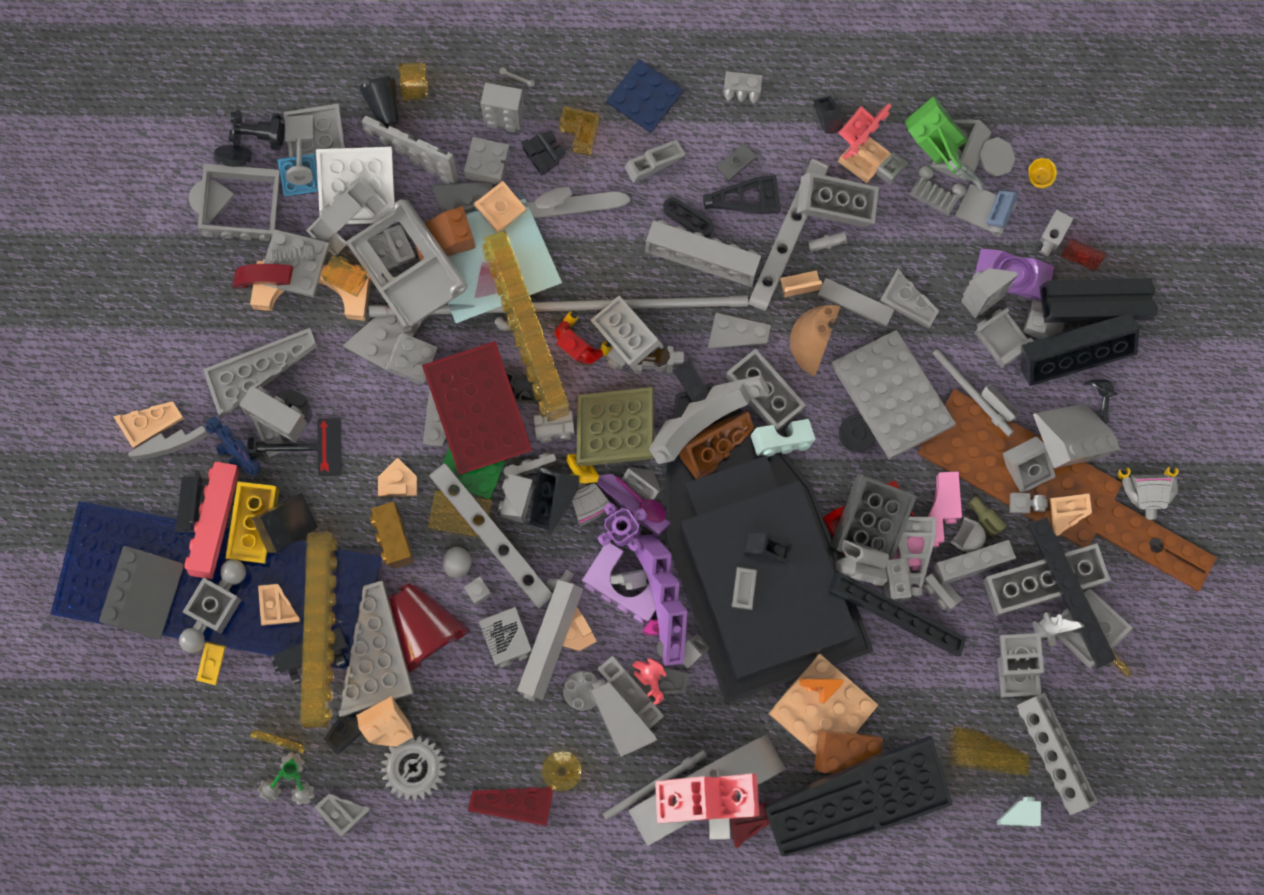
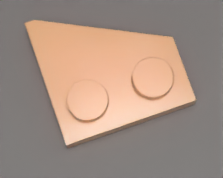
M1088 493L1049 498L1053 530L1056 536L1062 534L1070 526L1072 527L1079 520L1092 513L1090 494Z
M278 584L258 586L261 626L300 622V618Z

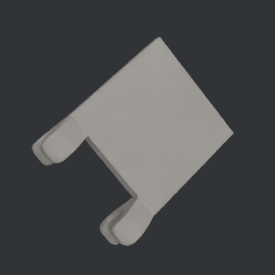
M970 184L955 216L989 231L997 237H1001L1004 228L988 226L986 223L997 195L986 190L980 191L977 186ZM1015 202V205H1014V207H1013L1012 212H1013V211L1015 210V208H1016V205H1017L1016 202Z

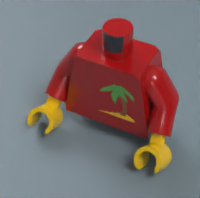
M572 311L566 315L563 322L554 331V336L558 340L556 344L572 358L584 365L592 364L603 356H607L613 346L607 347L608 342L604 341L600 349L596 350L570 327L578 320V316L576 318L571 317Z

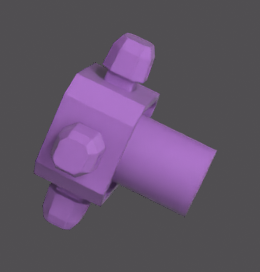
M611 502L605 505L604 510L609 517L605 519L604 527L608 532H603L598 537L600 544L606 546L613 539L616 545L625 546L627 544L632 551L636 552L639 550L641 544L637 537L640 536L641 528L638 522H642L648 516L644 509H638L632 515L629 509L621 508L618 510Z

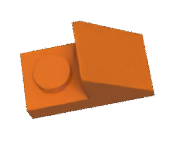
M800 679V687H806V691H818L819 687V703H825L843 685V679Z

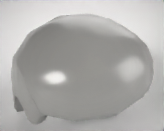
M459 546L450 548L443 557L442 565L444 572L453 578L467 575L472 565L471 554L465 548Z

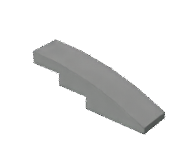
M203 426L187 435L182 429L168 438H165L160 433L129 452L128 455L133 460L154 458L191 446L210 435Z

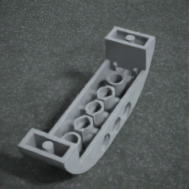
M764 735L686 778L757 774V785L785 771L786 767L768 735ZM656 794L629 810L647 846L694 821L658 823ZM676 796L673 797V804H674V805L677 804V797H676Z

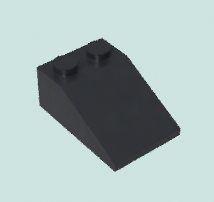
M539 467L529 524L553 532L576 495L579 476L560 469Z
M302 493L252 517V521L267 553L278 552L318 528Z

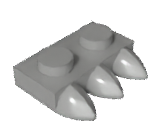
M726 71L724 83L726 99L729 101L736 92L738 100L742 102L749 93V98L754 104L759 99L761 93L762 75Z

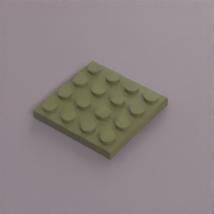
M653 387L578 395V466L654 459L649 450L654 441Z

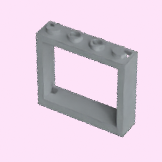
M204 164L198 219L199 234L205 237L220 235L227 239L240 237L243 240L259 238L261 241H270L274 229L276 230L280 170ZM210 178L274 182L270 229L206 225Z

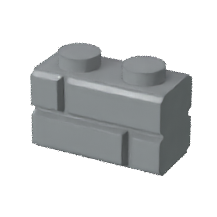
M572 410L533 415L537 441L541 440V443H549L555 438L565 441L570 440L571 436H575Z

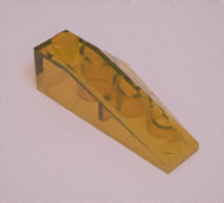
M953 727L949 766L1029 776V755L974 729Z

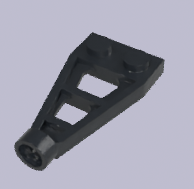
M776 175L755 177L711 194H703L704 209L717 208L755 214L780 213L781 211ZM752 188L758 189L760 202L758 204L745 202L743 193ZM738 193V204L725 202L726 194Z

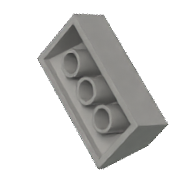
M991 268L984 272L982 270L978 271L969 282L970 285L963 293L964 297L961 302L973 317L977 318L1006 295L1018 276L1017 272Z

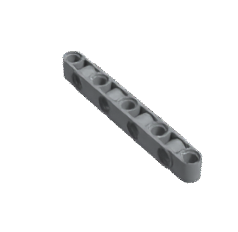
M812 158L805 175L812 172L826 176L830 165ZM800 186L748 303L763 311H766L808 217V215L797 213ZM798 215L800 216L801 220L796 221L792 218V216ZM784 248L787 252L782 254L777 249ZM768 280L772 285L767 287L763 284V281Z
M442 464L429 475L430 478L538 608L548 602L553 595L446 464ZM452 486H457L460 492L458 495L453 496L449 494V489ZM476 516H482L485 519L482 525L477 526L474 524L473 520ZM501 546H507L509 553L502 556L498 553V549ZM525 576L533 577L534 583L531 586H526L523 583Z

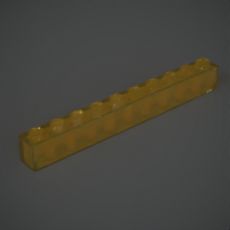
M331 532L307 533L300 723L304 728L329 727V721L332 720V710L329 709V701L333 699L332 689H330V682H333V670H330V665L334 661L331 644L334 643L332 625L335 624V614L332 613V606H335L336 603L335 594H333V587H336V576L333 575V569L337 567V560L334 557V550H337V539L333 537Z

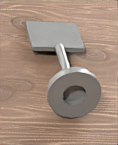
M313 115L285 117V142L297 141V166L289 168L286 172V179L292 184L304 185L313 179L312 171L308 167L302 166L301 140H313Z

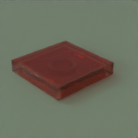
M1070 239L1063 249L1061 257L1094 271L1104 260L1106 253Z

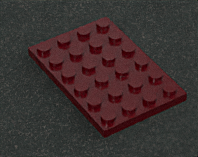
M496 341L422 365L459 475L532 451Z

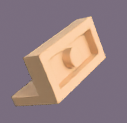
M817 271L780 278L784 297L818 291L822 287V280L819 281Z

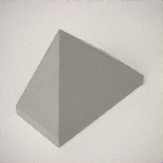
M629 467L622 477V480L644 500H654L660 491L655 473L652 470Z

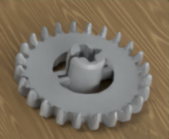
M413 736L409 741L396 746V748L389 746L391 754L384 753L388 760L381 762L386 765V768L381 769V772H385L387 775L382 780H389L386 787L393 786L392 794L399 791L398 798L405 794V800L408 801L412 795L413 800L417 801V797L420 795L424 800L425 792L432 796L431 788L438 790L436 782L443 783L439 776L446 775L445 772L440 771L446 767V764H441L440 761L445 759V757L438 756L441 749L434 750L436 743L428 745L429 738L422 742L421 736H418L416 741ZM408 754H420L417 759H410L405 763V773L401 776L399 765L402 759ZM426 760L428 764L426 776L416 783L407 782L410 777L416 778L422 775L424 770L422 763ZM418 764V766L416 767L418 769V772L413 771L410 773V765Z

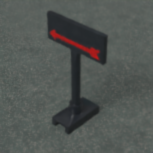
M317 419L318 443L265 444V442H257L256 434H248V455L250 458L256 459V453H265V451H317L318 476L342 475L341 419Z

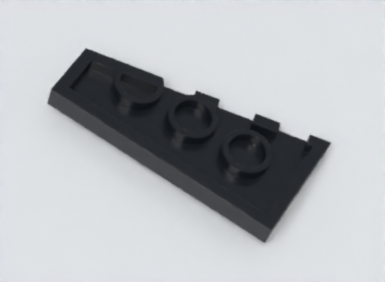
M365 710L338 718L324 740L335 754H340L362 734L359 729L357 715Z

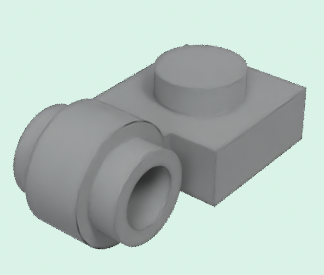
M1010 493L1009 513L1029 514L1030 507L1034 508V512H1045L1046 508H1048V500L1045 495H1034V499L1030 500V493Z

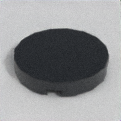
M224 145L214 150V159L217 163L221 161L226 166H244L246 162H251L252 152L243 146Z
M861 414L850 415L844 419L839 428L841 443L852 452H865L876 442L874 434Z

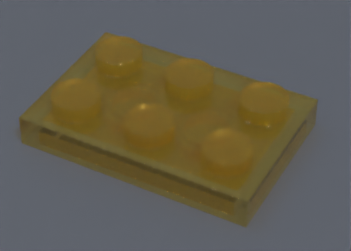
M435 490L428 529L480 538L443 492ZM473 497L490 517L493 501ZM476 516L473 520L477 526L482 525L485 521L482 516Z

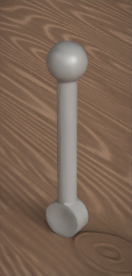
M500 68L499 70L501 75H507L527 83L529 87L535 85L533 80H527L507 72L505 68Z

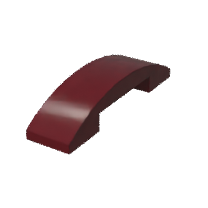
M250 264L235 269L232 288H248L249 285L269 283L276 286L290 285L293 266L284 264Z

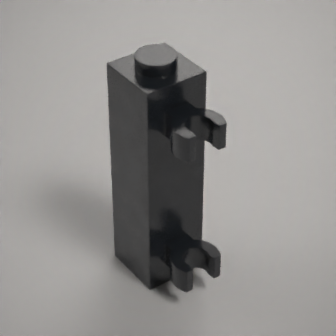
M338 628L274 654L275 660L272 661L276 672L279 671L282 675L289 673L291 681L295 685L302 682L298 669L334 655L337 666L345 665L346 661L342 651L350 648L343 630Z

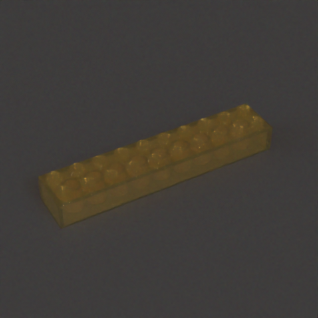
M506 230L486 236L482 245L483 256L486 262L489 261V272L491 278H495L496 292L498 296L502 295L500 297L504 313L508 312L507 322L510 330H514L513 338L517 348H521L519 349L522 364L527 365L526 375L529 383L533 382L532 391L535 400L540 401L538 404L541 417H546L547 422L568 416L569 404Z

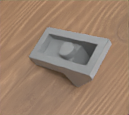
M893 152L878 166L876 175L891 186L896 177L906 168L908 162Z

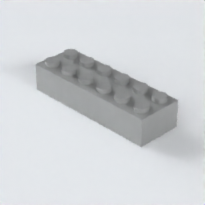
M653 220L646 239V253L749 287L753 286L760 265L761 256L753 250L745 251L735 244L727 245L719 239H709L698 232L690 233L683 227L676 226L675 228L661 220L658 222Z
M1098 544L1065 553L1082 590L1100 586L1110 581ZM1044 560L990 575L983 579L995 617L1062 597Z

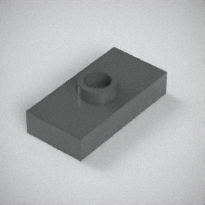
M744 143L717 165L716 168L730 181L752 163L757 156Z

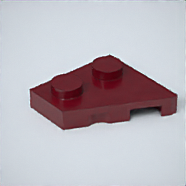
M768 802L758 803L759 816L730 818L735 848L740 847L743 842L750 837L752 838L759 830L769 825L764 805Z

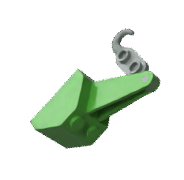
M933 96L905 120L908 131L934 162L940 164L942 161H945L948 168L958 177L961 176L964 181L967 179L972 181L980 191H983L984 187L981 181L974 174L973 170L968 165L965 166L959 158L957 149L968 141L938 99Z

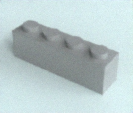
M1007 540L938 562L932 570L936 580L942 586L1010 564L1016 557L1010 541Z

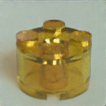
M425 62L398 64L402 101L428 98Z

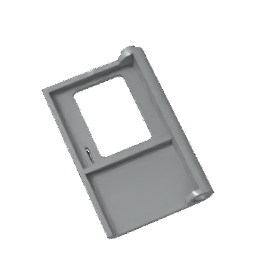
M398 200L394 204L391 213L346 241L404 328L417 324L464 293L468 288L465 280L408 200ZM400 222L424 258L397 277H392L369 244V240L394 223Z

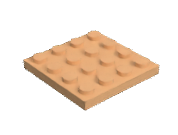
M818 653L768 714L816 755L819 729L856 733L878 704ZM800 679H843V685L825 703H819V687L818 691H806V687H800Z

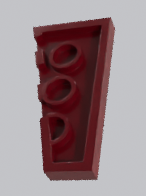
M554 786L547 788L533 787L529 789L514 788L509 790L472 791L468 812L546 827Z

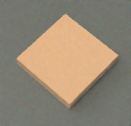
M503 181L474 203V206L497 233L527 211V208Z

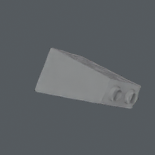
M603 679L592 683L593 687L589 688L620 757L657 741L656 736L610 682H604Z

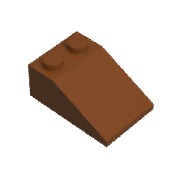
M463 206L445 211L424 223L448 257L476 248ZM416 246L421 261L423 260L424 256Z

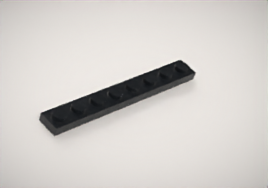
M1047 516L1027 525L1074 622H1081L1084 625L1083 628L1078 630L1096 667L1100 668L1117 660Z
M841 572L835 573L830 589L831 592L956 657L962 655L965 637Z

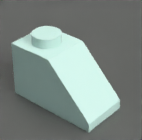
M1023 797V801H1017L997 820V825L1041 826V802L1035 801L1034 797Z

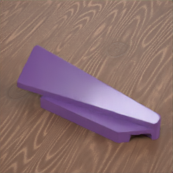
M613 474L599 475L598 482H594L598 488L621 508L629 509L632 515L635 514L634 512L639 509L640 502L616 480V476ZM647 518L642 522L639 521L643 527L645 526L657 538L671 524L666 519L662 522H652Z

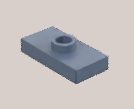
M999 190L986 222L988 226L1006 228L1018 197L1016 192Z

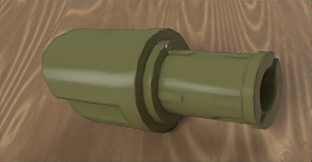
M977 496L968 503L970 508L977 514L980 525L992 538L1006 528V524L993 509H987Z

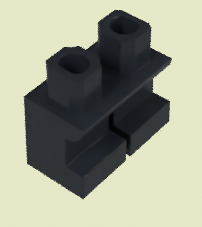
M552 131L544 134L539 132L532 139H526L521 142L523 151L541 176L557 166L559 160L566 155V151L561 144L554 149L550 146L556 141Z

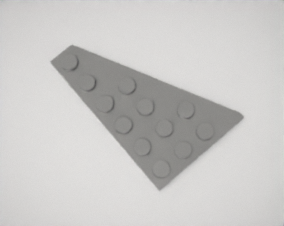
M365 116L361 121L363 130L368 135H376L381 143L386 146L390 144L402 156L404 154L409 156V160L414 164L419 165L420 163L431 175L435 173L440 176V180L445 184H456L458 182L454 157L450 152L445 155L438 147L420 139L416 142L409 134L390 126L387 129L381 122Z
M384 581L363 586L362 602L359 607L360 613L355 627L354 643L351 647L352 654L349 667L347 668L345 688L342 693L340 717L371 708L391 696L396 700L414 694Z

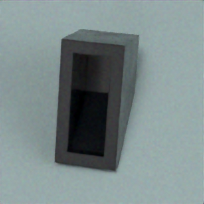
M832 96L813 100L821 128L826 134H835L843 128L841 109Z

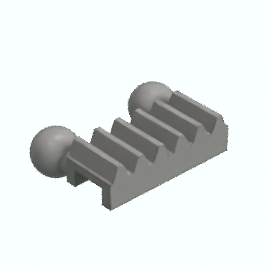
M930 166L921 167L918 173L919 178L909 195L949 216L957 200L966 194V187L961 183L953 185L951 193L949 191L945 192L944 188H938L936 184L932 185L930 181H927L933 177V169Z

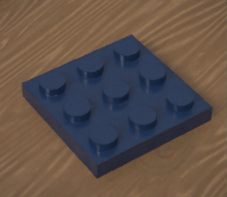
M639 59L606 100V103L649 133H652L681 96L684 89Z

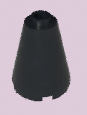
M390 76L370 80V85L361 84L359 86L360 92L375 119L381 122L387 129L389 126L395 128V125L398 123L395 78L392 77L390 79Z

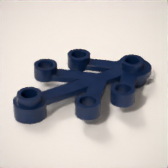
M213 416L207 420L205 424L207 431L211 434L216 433L224 441V443L216 446L217 452L221 456L226 453L234 455V457L228 460L229 464L244 468L247 474L256 476L261 470V466L255 458L249 457L243 441L240 439L235 440L230 427L227 425L223 427L217 417Z

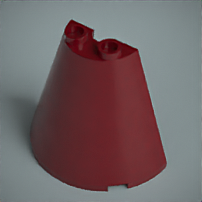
M408 583L400 589L401 592L396 595L391 594L388 598L407 669L410 673L421 666L423 660L451 641H458L471 631L417 585L412 586Z

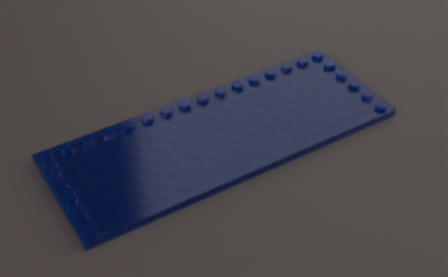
M78 501L50 615L105 625L99 622L123 546L185 564L186 558L190 557L191 553L189 548L191 539L195 538L196 533L177 532V519ZM228 528L225 529L213 579H207L216 585H219L222 580L220 573L222 565L226 561L232 560L226 559L230 529ZM296 541L278 552L267 553L265 563L240 561L246 568L245 578L240 583L232 585L228 592L240 598L241 602L221 634L207 626L203 633L205 642L224 645L230 649L273 656L276 653L341 628L350 648L342 651L346 664L340 667L337 666L334 655L312 664L347 670L352 654L351 647L354 643L355 627L360 613L359 607L362 602L363 586L377 582L382 557ZM185 566L162 636L179 639L184 630L193 628L197 622L196 619L185 614L183 610L203 578L189 576ZM278 584L300 618V622L261 626L258 586Z

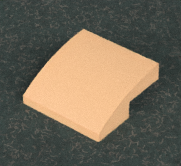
M871 137L864 145L860 144L858 147L860 151L853 158L849 156L844 160L842 158L843 154L838 160L840 164L866 184L876 174L878 166L892 154Z

